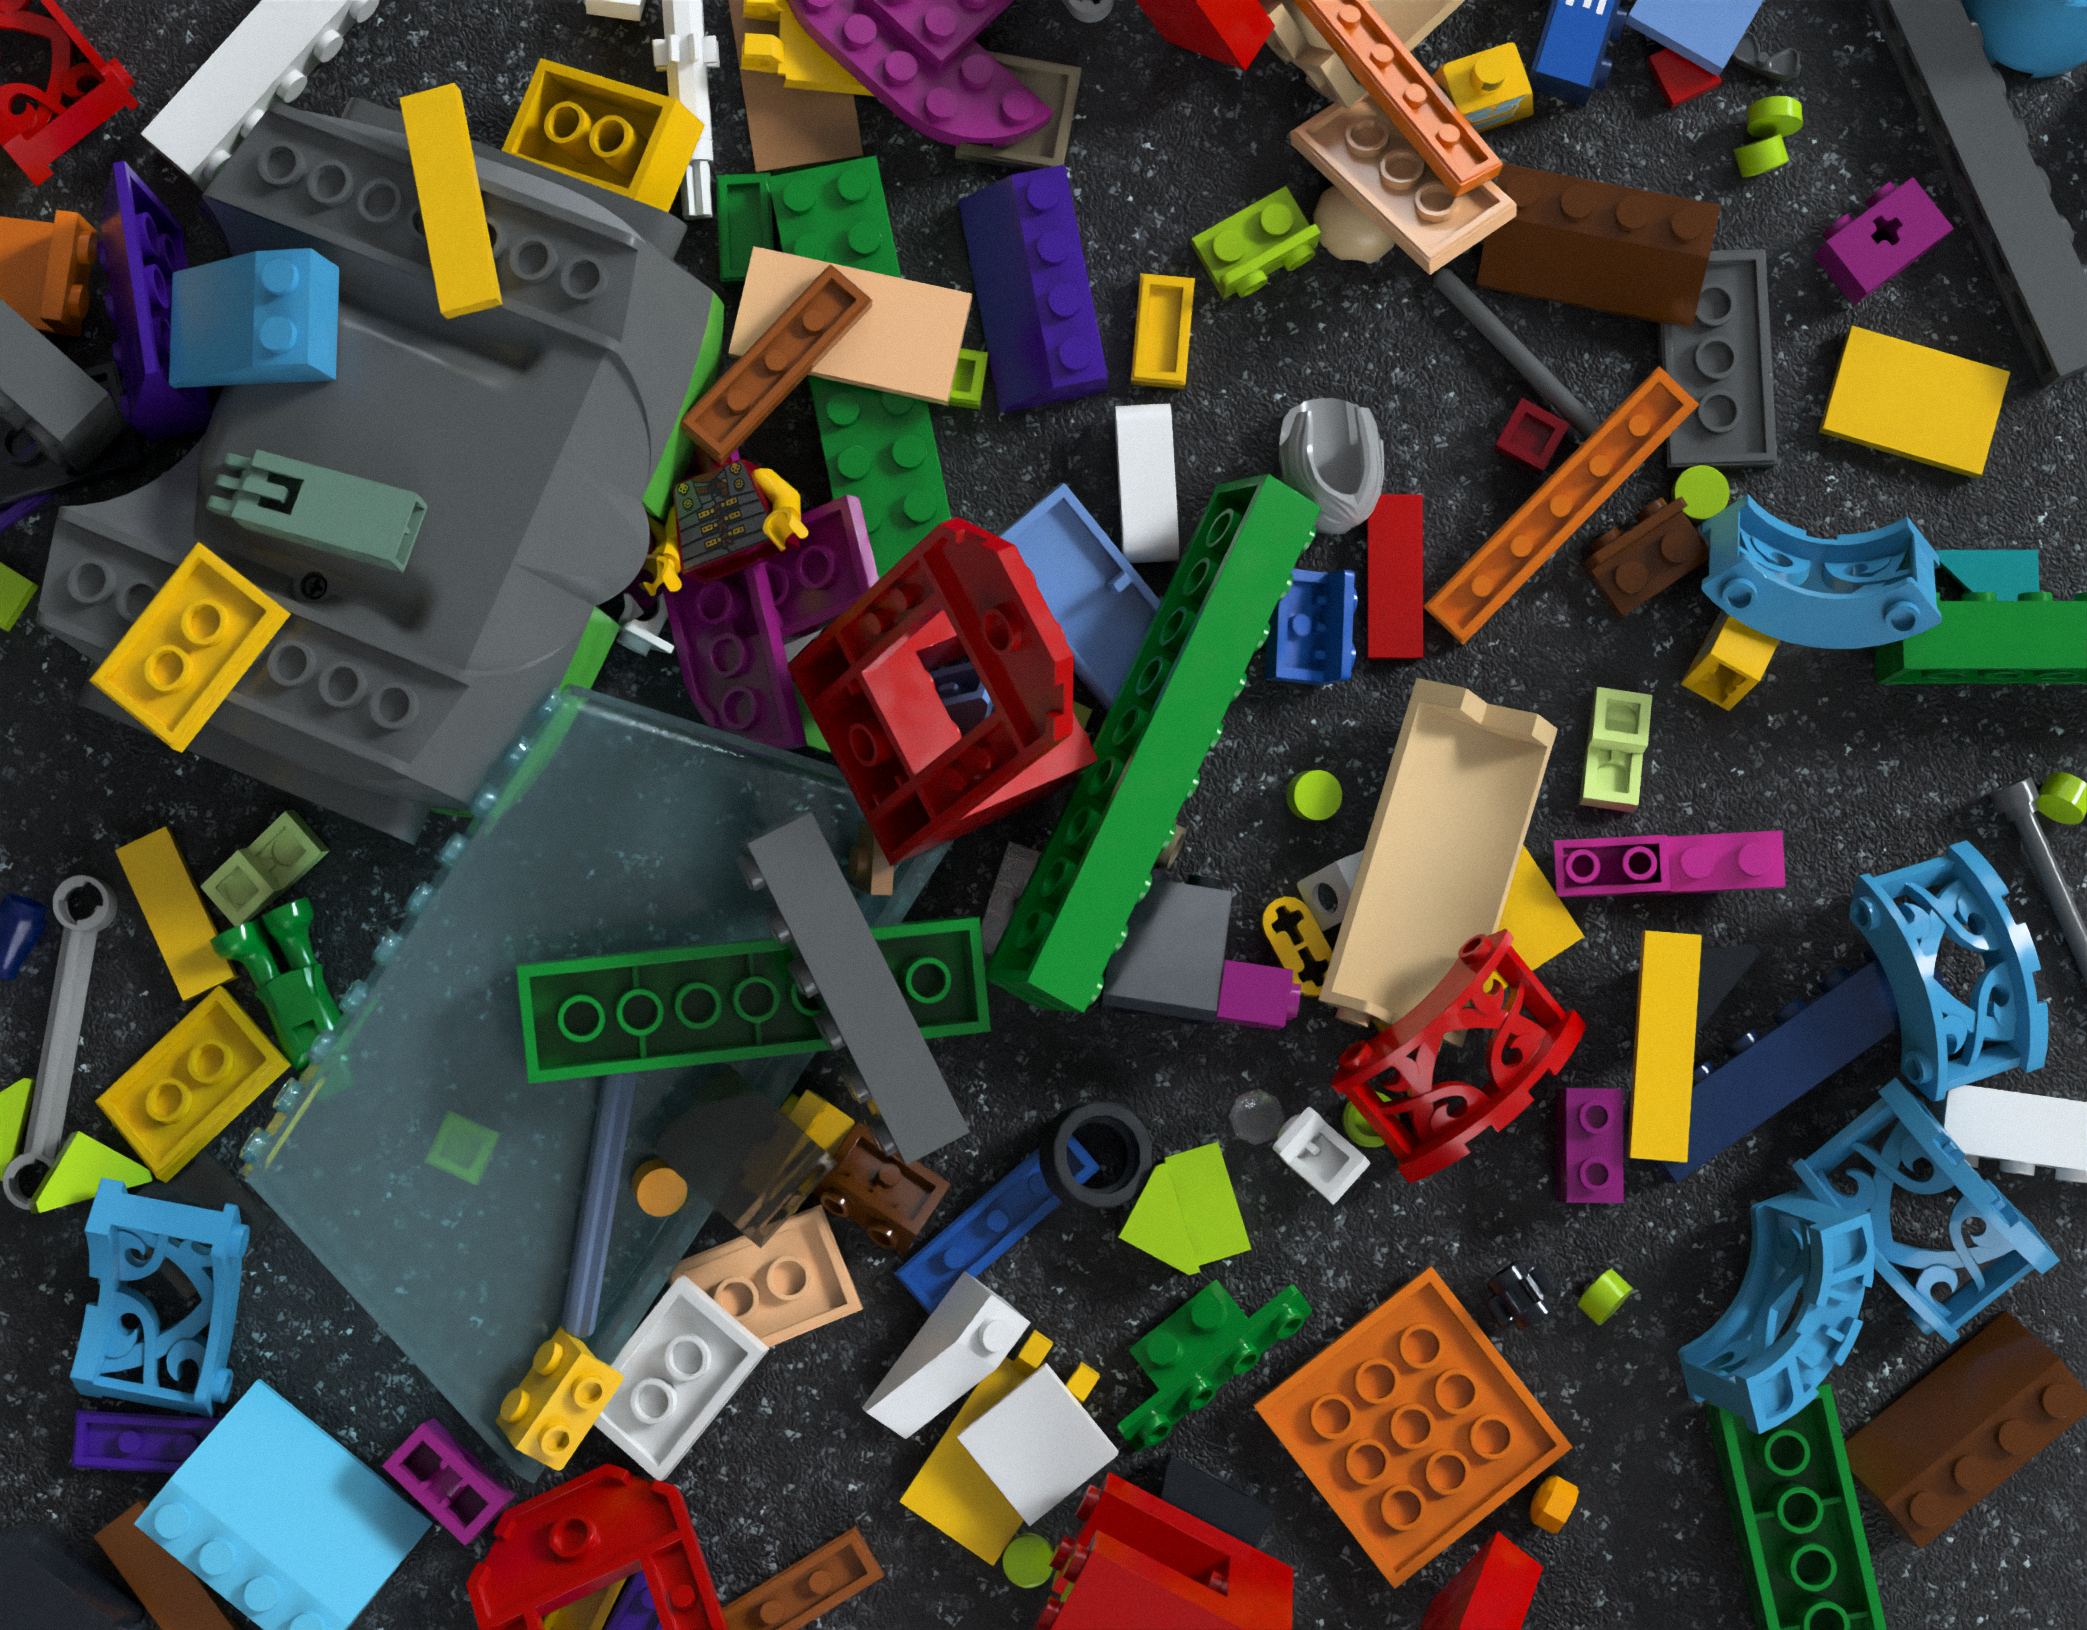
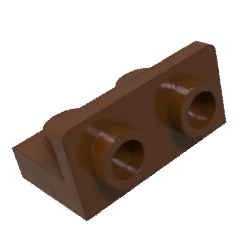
M1682 496L1668 505L1663 497L1657 499L1635 515L1640 524L1623 535L1615 527L1589 545L1594 554L1582 566L1619 620L1710 560L1709 548L1683 512L1688 504Z
M857 1122L821 1173L812 1192L820 1198L821 1204L829 1212L841 1218L848 1217L865 1228L868 1236L876 1244L886 1249H896L900 1253L905 1254L951 1184L917 1161L905 1165L893 1154L886 1157L883 1150L879 1151L867 1127Z

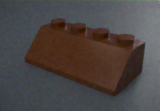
M1503 163L1496 186L1516 203V217L1485 237L1476 287L1692 329L1721 205Z
M2003 1310L1844 1440L1851 1476L1901 1540L1922 1549L2087 1413V1392L2052 1351L2012 1315Z

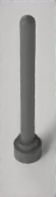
M1441 268L1435 272L1433 276L1435 286L1571 426L1587 440L1602 424L1450 269Z
M2029 776L1990 792L1989 796L1997 814L2004 813L2007 822L2014 821L2087 986V929L2036 817L2035 811L2039 810L2036 799L2040 795L2032 777Z

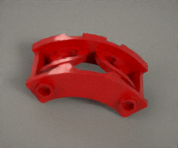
M0 0V29L25 32L51 40L52 68L46 93L35 86L24 83H10L0 86V144L37 187L54 174L48 166L51 162L125 105L130 111H133L140 105L128 91L136 82L115 57L106 63L54 0L39 1L55 20L27 11L31 0ZM72 41L90 63H81L73 66ZM96 80L100 82L99 85L87 94L80 92L81 86L85 81ZM66 96L73 101H77L68 109L62 105ZM19 98H28L40 103L37 111L26 102V110L22 114H12V105Z
M1507 929L1489 936L1478 934L1469 939L1458 952L1459 957L1445 977L1416 1007L1372 1039L1355 1042L1339 1058L1340 1066L1331 1082V1087L1337 1094L1344 1093L1397 1156L1400 1160L1397 1169L1410 1184L1446 1168L1469 1154L1470 1150L1465 1143L1490 1125L1499 1132L1534 1101V1098L1528 1091L1546 1071L1549 1075L1556 1076L1573 1053L1587 1026L1574 1009L1567 1012L1563 1011L1511 946L1514 937ZM1493 971L1496 972L1510 990L1503 1009L1501 1007L1504 1001V989L1501 982L1493 979L1492 989L1487 993L1483 990V984ZM1469 1001L1471 1006L1463 1007ZM1522 1006L1536 1023L1519 1014ZM1469 1028L1493 1029L1486 1048V1069L1490 1078L1489 1082L1480 1090L1470 1084L1458 1081H1447L1432 1085L1435 1061L1444 1033ZM1504 1046L1509 1049L1516 1048L1514 1054L1504 1065L1501 1058ZM1414 1050L1413 1057L1411 1059L1407 1055ZM1389 1067H1394V1077L1391 1080L1378 1083L1391 1091H1407L1408 1095L1383 1102L1368 1084L1367 1080ZM1461 1096L1462 1104L1448 1114L1446 1109L1449 1104L1440 1100L1433 1104L1434 1101L1445 1097ZM1409 1111L1414 1130L1412 1135L1394 1114Z

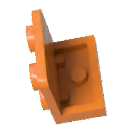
M56 210L54 223L0 216V298L38 332L80 337L83 318L86 317L89 308L90 296L88 285L91 266L97 257V231L77 212Z

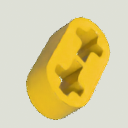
M1295 897L1275 899L1266 907L1261 916L1263 935L1280 967L1293 970L1292 983L1301 984V994L1308 997L1320 996L1323 985L1316 987L1312 980L1303 983L1299 979L1298 973L1305 966L1298 951L1305 948L1314 963L1323 960L1327 968L1329 967L1333 952L1310 909L1304 902ZM1283 907L1288 914L1297 911L1300 915L1301 921L1295 925V930L1302 943L1294 946L1287 932L1281 931L1276 934L1271 924L1278 919L1275 911L1278 908ZM1325 971L1321 975L1323 982L1325 980L1327 971Z

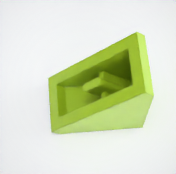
M80 1131L72 1132L29 1201L31 1214L42 1213L95 1198L101 1178L123 1181L126 1188L153 1181L149 1169Z
M1165 1162L1155 1165L1117 1237L1189 1276L1199 1273L1200 1269L1168 1165Z

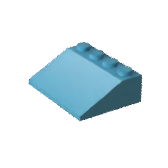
M258 1379L169 1479L134 1525L263 1630H348L435 1521L261 1379Z

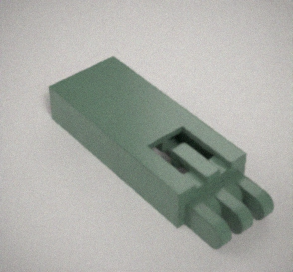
M256 449L253 459L232 453L225 454L222 465L231 471L241 473V476L237 479L223 474L217 475L214 487L223 492L233 494L231 500L210 495L205 506L208 510L233 518L247 530L404 573L428 505L417 493ZM290 493H298L290 515L266 508L269 499H273L279 504L286 506Z

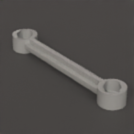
M77 875L66 879L59 885L53 897L54 914L57 920L64 926L25 1148L23 1155L15 1158L7 1166L3 1176V1189L7 1198L15 1206L30 1210L29 1201L31 1198H26L20 1190V1173L26 1165H34L37 1160L44 1162L50 1168L59 1153L97 934L111 924L118 909L117 896L112 887L103 880L86 875ZM91 883L101 892L103 906H97L95 912L90 917L77 920L76 922L68 910L69 898L79 886Z

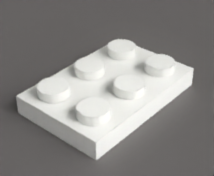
M683 1275L677 1278L609 1364L617 1369L624 1379L594 1422V1425L656 1480L663 1481L686 1455L768 1352L769 1348L688 1277Z

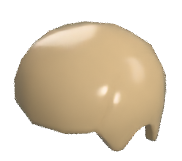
M1335 185L1320 195L1313 213V221L1321 232L1319 242L1334 257L1339 260H1359L1370 264L1379 260L1394 247L1395 242Z

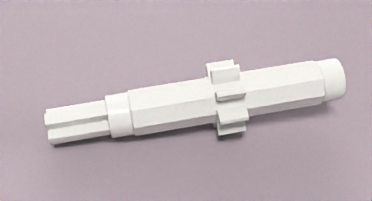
M662 0L665 39L652 40L654 67H656L657 72L667 71L669 97L677 99L705 124L680 184L682 216L685 220L713 218L709 164L714 161L707 68L720 67L718 41H716L715 35L705 36L703 0Z

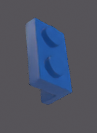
M1293 569L1291 572L1293 575L1292 586L1287 595L1276 604L1268 621L1270 632L1266 639L1265 679L1319 686L1349 681L1356 657L1355 646L1352 642L1353 614L1355 613L1358 601L1357 592L1354 588V571L1342 569L1331 573Z

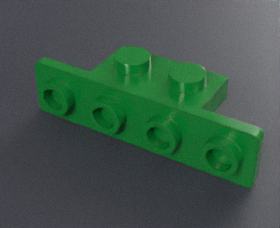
M1215 1279L1129 1349L1130 1353L1151 1378L1159 1391L1123 1419L1116 1428L1137 1452L1142 1451L1147 1446H1154L1160 1443L1169 1435L1172 1426L1191 1410L1195 1411L1206 1406L1216 1395L1217 1389L1234 1375H1240L1252 1369L1259 1361L1261 1354L1276 1341L1286 1339L1295 1334L1304 1324L1305 1318L1312 1313L1311 1307L1300 1291L1292 1284L1248 1318L1218 1280Z

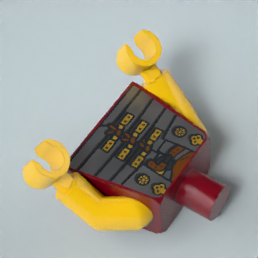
M697 446L694 452L700 475L677 483L674 487V504L670 507L661 543L656 555L644 561L638 573L639 579L650 596L656 594L657 587L663 582L670 592H676L682 587V582L677 575L680 570L683 575L707 584L800 549L797 536L800 539H804L809 533L807 528L801 523L800 494L772 469L761 468L746 459L732 462L731 456L720 465L702 448Z

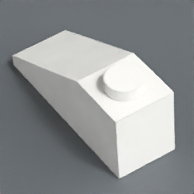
M964 1271L862 1409L907 1439L996 1370L1030 1322L1002 1297Z

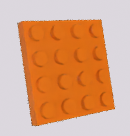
M1430 1265L1252 1404L1394 1589L1573 1448Z

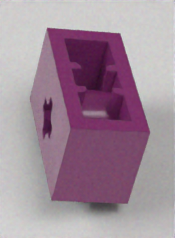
M1913 177L1897 189L1890 181L1864 202L1869 210L1855 220L1849 214H1846L1821 234L1826 242L1816 252L1814 257L1853 307L1939 244L1954 229ZM1883 232L1888 240H1883L1876 244L1871 236H1876Z
M1224 960L1216 1022L1278 1031L1285 1027L1286 1020H1292V1018L1297 1017L1301 984L1292 983L1293 970Z
M1556 1089L1557 1202L1624 1203L1623 1089Z
M435 1418L422 1423L382 1465L464 1546L476 1539L516 1496Z

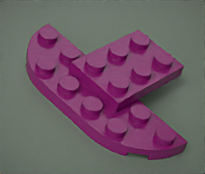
M787 0L798 23L824 51L901 120L934 140L954 146H960L962 141L969 143H992L993 148L1001 147L1030 137L1046 126L1052 118L1054 111L973 40L1014 0Z
M737 449L731 455L732 462L740 460ZM695 452L692 455L683 481L700 475ZM845 495L801 514V523L807 528L809 533L804 539H800L797 536L800 549L707 584L683 575L680 570L677 575L682 582V587L676 592H670L665 583H661L681 673L689 696L704 720L712 728L720 729L730 738L738 741L737 744L764 750H790L807 745L791 674L787 668L788 661L784 645L829 627L879 580L859 497ZM657 520L655 521L654 533L655 555L661 543L666 525Z

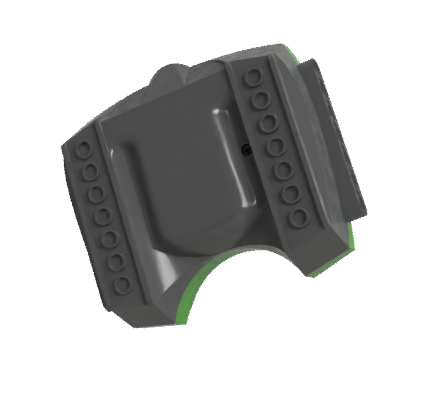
M357 97L348 98L340 118L302 111L279 102H273L201 195L196 210L214 229L225 245L230 257L254 251L311 248L339 267L336 381L225 385L214 407L204 436L169 471L151 483L111 500L80 506H59L35 622L93 660L74 701L75 703L157 737L89 680L197 542H200L291 613V615L189 743L186 750L415 845L429 812L459 817L498 819L535 783L564 738L587 697L620 626L628 621H633L645 613L664 591L666 585L663 582L657 587L656 594L650 596L643 582L653 584L657 578L656 560L658 556L664 557L663 553L667 542L665 525L670 507L674 504L673 490L677 483L684 480L696 447V443L683 433L680 421L715 385L721 361L724 304L713 290L674 261L688 229L687 225L677 217L656 207L471 140L503 305L446 319L440 312L403 114ZM256 449L417 493L428 505L404 573L247 530L233 518L208 510L205 506L210 495L231 500L233 494L223 492L214 487L217 475L223 474L237 479L241 476V473L231 471L222 465L225 454L232 453L253 459ZM290 493L286 506L279 504L273 499H269L266 508L290 515L298 493Z

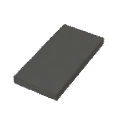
M1766 249L1710 251L1692 329L1657 323L1659 366L1699 403V406L1663 441L1664 471L1687 470L1698 465L1710 466L1715 469L1773 468L1777 465Z

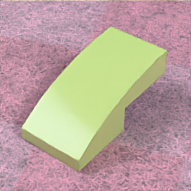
M1597 687L1595 690L1586 743L1579 805L1634 813L1639 805L1643 753L1648 747L1652 695Z
M287 810L248 848L238 849L200 887L229 921L237 927L247 923L317 864L330 850L295 810Z

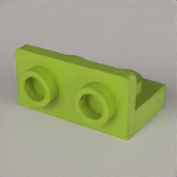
M1284 186L1193 237L1191 245L1224 300L1236 292L1240 298L1254 293L1268 282L1266 275L1282 266H1285L1287 271H1291L1311 260L1316 254L1313 249L1318 246L1321 232L1316 224L1309 225L1287 186Z

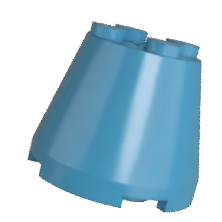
M1960 0L1968 18L1974 19L1981 29L1984 39L1982 49L1987 60L1991 63L1996 60L2014 70L2031 73V78H2046L2071 72L2087 62V0Z

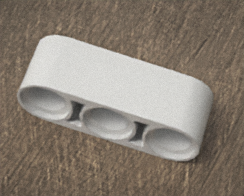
M1170 403L1115 406L1122 554L1129 563L1179 561L1178 517Z

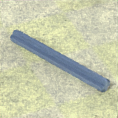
M638 1071L603 1075L561 1323V1327L565 1329V1332L574 1337H591L595 1330Z

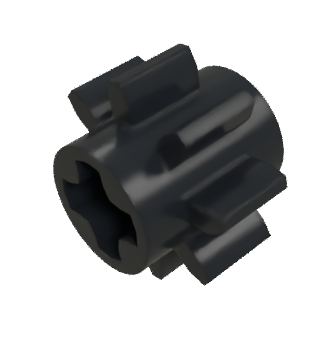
M1518 1259L1501 1269L1485 1283L1493 1296L1485 1300L1483 1304L1498 1325L1501 1324L1503 1326L1511 1320L1520 1331L1535 1323L1553 1308L1546 1294L1552 1291L1555 1285L1540 1265L1537 1266L1535 1264L1527 1270L1521 1260Z

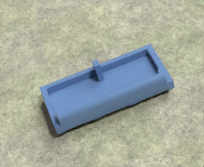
M1061 483L1005 529L998 537L1016 545L1026 566L1034 574L1037 587L1055 621L1060 624L1064 631L1066 642L1074 655L1073 672L1076 673L1103 708L1109 712L1161 601L1067 485Z

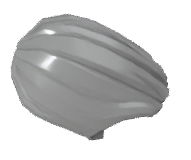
M1336 398L1304 401L1289 410L1283 419L1279 442V462L1283 483L1322 507L1314 523L1316 532L1336 535L1345 534L1350 529L1360 525L1372 514L1381 495L1384 479L1383 440L1379 437L1377 423L1369 408L1359 407L1357 404Z

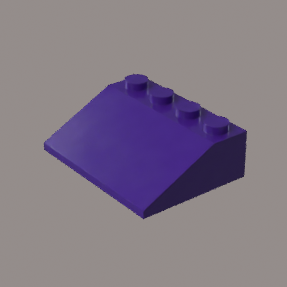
M125 161L113 163L100 217L103 240L97 242V253L103 270L109 275L111 291L105 292V305L111 321L116 324L118 341L113 343L112 351L115 364L119 372L124 375L126 393L120 395L123 416L129 426H134L151 442L207 429L212 415L208 386L174 388L169 385L173 272L189 268L183 225Z

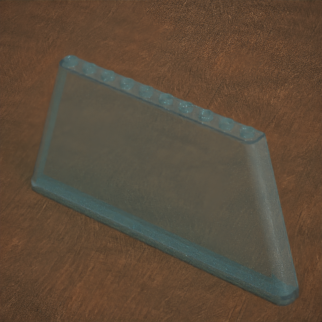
M572 683L565 685L561 691L554 686L549 690L547 701L544 705L539 706L534 713L536 717L541 719V722L529 739L523 735L518 736L504 756L502 764L509 769L496 787L488 783L477 795L469 811L475 817L463 835L455 832L445 843L437 858V862L442 864L441 868L430 884L422 881L413 891L404 908L406 912L410 913L397 933L389 930L381 939L371 958L377 964L365 982L357 979L346 991L339 1004V1009L344 1012L332 1031L324 1028L314 1039L306 1054V1059L311 1061L298 1081L290 1078L285 1083L273 1103V1108L278 1112L266 1130L258 1127L253 1131L239 1155L241 1159L246 1161L243 1168L245 1180L511 1470L533 1484L546 1465L515 1449L495 1420L500 1414L502 1402L507 1394L514 1388H518L533 1366V1359L537 1350L544 1342L551 1340L562 1323L603 1075L528 1084L515 964L770 937L771 934L760 911L769 906L761 890L755 892L753 889H748L734 859L743 855L738 842L799 812L813 813L868 926L901 923L955 840L953 839L895 864L892 895H870L854 887L855 880H852L849 874V854L851 848L857 846L859 820H867L838 766ZM816 1051L638 1071L595 1330L591 1337H579L595 1358L610 1366L613 1364ZM653 1159H663L671 1162L681 1173L687 1184L685 1202L676 1212L668 1216L657 1217L646 1213L633 1196L631 1190V1181L635 1171L643 1163Z

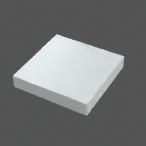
M1047 1363L979 1416L957 1436L959 1441L1029 1526L1118 1456L1119 1452Z

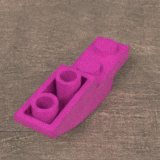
M1782 830L1554 841L1557 897L1724 893L1734 890L1786 888Z

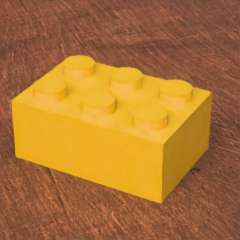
M540 58L501 151L669 213L705 124L677 99Z

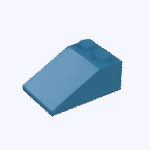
M304 248L254 251L173 272L169 385L174 388L336 381L339 267L313 249Z

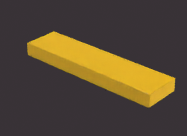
M455 83L401 97V109L440 312L446 319H451L503 305L461 90Z
M1642 931L1627 1158L1687 1163L1702 935Z

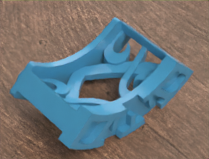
M1748 494L1702 523V534L1710 542L1709 576L1702 580V591L1730 616L1765 635L1808 647L1858 649L1900 641L1925 632L1939 625L1942 621L1941 612L1937 608L1934 569L1940 567L1939 555L1908 516L1876 530L1837 535V540L1820 539L1806 536V530L1777 519L1759 506Z
M1967 840L1949 845L1947 855L1876 877H1872L1869 873L1857 876L1850 906V920L1861 931L1875 951L1894 994L1902 1037L1901 1072L1910 1083L1915 1085L1932 1102L1944 1099L1945 1093L1948 1090L2016 1067H2020L2025 1073L2043 1068L2047 1053L2049 1031L2048 1007L2045 1001L2037 1002L2032 972L2041 970L2034 943L2026 923L2016 925L2002 897L2010 893L2006 885L1983 855ZM1941 884L1940 891L1936 896H1933L1925 889ZM1907 895L1920 907L1909 903L1896 906L1892 899ZM1966 923L1972 934L1968 932L1961 924ZM1943 933L1961 947L1974 952H1980L1984 960L1986 970L1979 976L1973 987L1969 1007L1954 998L1933 978L1937 951ZM1991 991L1992 1002L1988 1003L1989 994ZM1984 1040L1992 1041L1995 1046L1981 1050ZM1965 1042L1962 1056L1948 1061V1055L1956 1053Z
M1895 1077L1878 1091L1882 1098L1805 1161L1800 1158L1792 1167L1803 1180V1183L1797 1187L1802 1197L1846 1212L1856 1208L1865 1211L1870 1208L1874 1233V1268L1909 1304L1905 1310L1923 1333L1928 1336L1936 1330L1944 1339L1952 1344L1960 1337L1956 1331L1959 1327L2035 1268L2043 1275L2058 1263L2060 1259L2032 1223L2013 1206L1989 1179L1984 1181L1968 1162L1963 1159L1966 1156L1964 1151L1941 1126L1925 1104ZM1899 1118L1888 1135L1880 1153L1866 1143L1894 1119ZM1857 1151L1875 1166L1874 1175L1872 1177L1868 1172L1860 1168L1847 1169L1846 1174L1857 1181L1858 1189L1853 1194H1844L1837 1190L1830 1182L1827 1174ZM1919 1157L1928 1159L1933 1165V1171L1926 1179L1911 1177L1898 1168L1902 1159L1904 1165L1914 1172L1913 1162ZM1894 1182L1900 1187L1918 1194H1936L1956 1185L1962 1194L1955 1201L1948 1221L1950 1239L1954 1248H1919L1893 1241L1890 1223V1200ZM1969 1217L1981 1218L1985 1222V1227L1977 1233L1969 1231L1970 1237L1975 1244L1967 1246L1961 1234V1224ZM1995 1259L1985 1268L1980 1269L1978 1264ZM1897 1264L1921 1269L1916 1283ZM1966 1267L1972 1278L1955 1291L1958 1284L1955 1268ZM1944 1281L1951 1286L1952 1294L1940 1303L1931 1295L1930 1289L1933 1284Z
M101 1178L84 1229L89 1249V1277L98 1278L97 1284H100L98 1303L89 1302L86 1304L82 1332L70 1379L80 1395L101 1399L102 1396L213 1418L217 1402L224 1404L227 1401L232 1386L233 1371L226 1369L237 1314L242 1258L249 1241V1225L241 1224L238 1205L226 1203L223 1212L131 1195L128 1194L123 1181ZM175 1238L183 1239V1241L179 1242ZM199 1243L212 1245V1248L204 1247ZM150 1246L154 1248L153 1255L148 1260H139L131 1253V1248L139 1250L142 1255L147 1252ZM167 1257L188 1276L196 1287L202 1301L180 1321L160 1332V1321L153 1304L142 1293L127 1287L128 1281L142 1279L151 1275ZM133 1313L138 1316L143 1327V1339L138 1340L141 1335V1323L134 1329H128L122 1322L123 1314ZM210 1322L207 1339L199 1334V1332ZM167 1354V1369L175 1381H179L184 1374L183 1360L192 1359L197 1363L199 1377L194 1394L160 1387L159 1366L161 1357ZM144 1365L143 1384L108 1377L111 1372L128 1370Z
M1797 1190L1788 1191L1751 1206V1254L1745 1278L1739 1292L1730 1307L1713 1327L1696 1340L1681 1347L1678 1351L1688 1395L1691 1400L1698 1403L1708 1400L1745 1418L1747 1429L1761 1434L1797 1414L1819 1394L1815 1388L1823 1381L1834 1364L1842 1366L1863 1324V1321L1857 1318L1862 1305L1865 1286L1872 1288L1875 1261L1874 1233L1870 1212L1856 1208L1846 1212L1804 1198ZM1803 1286L1804 1300L1795 1320L1786 1334L1774 1342L1788 1318L1798 1290Z

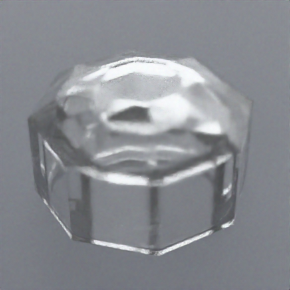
M1260 1089L1237 1096L1228 1114L1235 1136L1253 1145L1276 1138L1285 1120L1278 1098Z

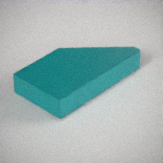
M1935 550L1939 555L1940 567L1938 568L1944 569L1964 589V593L1994 592L1996 593V601H2017L2018 594L2040 592L2038 550Z

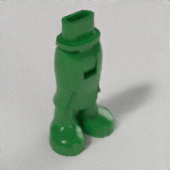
M305 897L278 907L261 917L266 929L278 943L291 969L288 972L280 974L261 920L247 922L213 937L210 943L214 952L220 958L237 960L248 971L257 988L254 995L262 1002L269 1015L278 1044L284 1056L297 1072L302 1071L298 1074L300 1081L308 1079L317 1101L359 1082L349 1062L350 1059L356 1056L353 1050H349V1036L345 1022L325 984L323 964L316 962L311 947L308 930L313 921L314 912L309 898Z

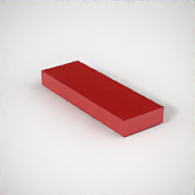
M1381 494L1374 511L1366 519V660L1421 661L1423 659V495Z

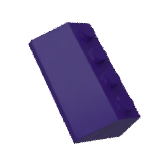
M1065 165L1013 174L959 200L958 205L999 412L1003 413L1107 393L1108 374Z

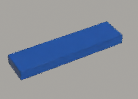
M1071 1135L1067 1144V1164L1073 1178L1082 1185L1100 1169V1166L1075 1137ZM1039 1148L894 1273L930 1316L964 1271L974 1278L978 1276L1062 1202L1047 1187L1039 1166Z

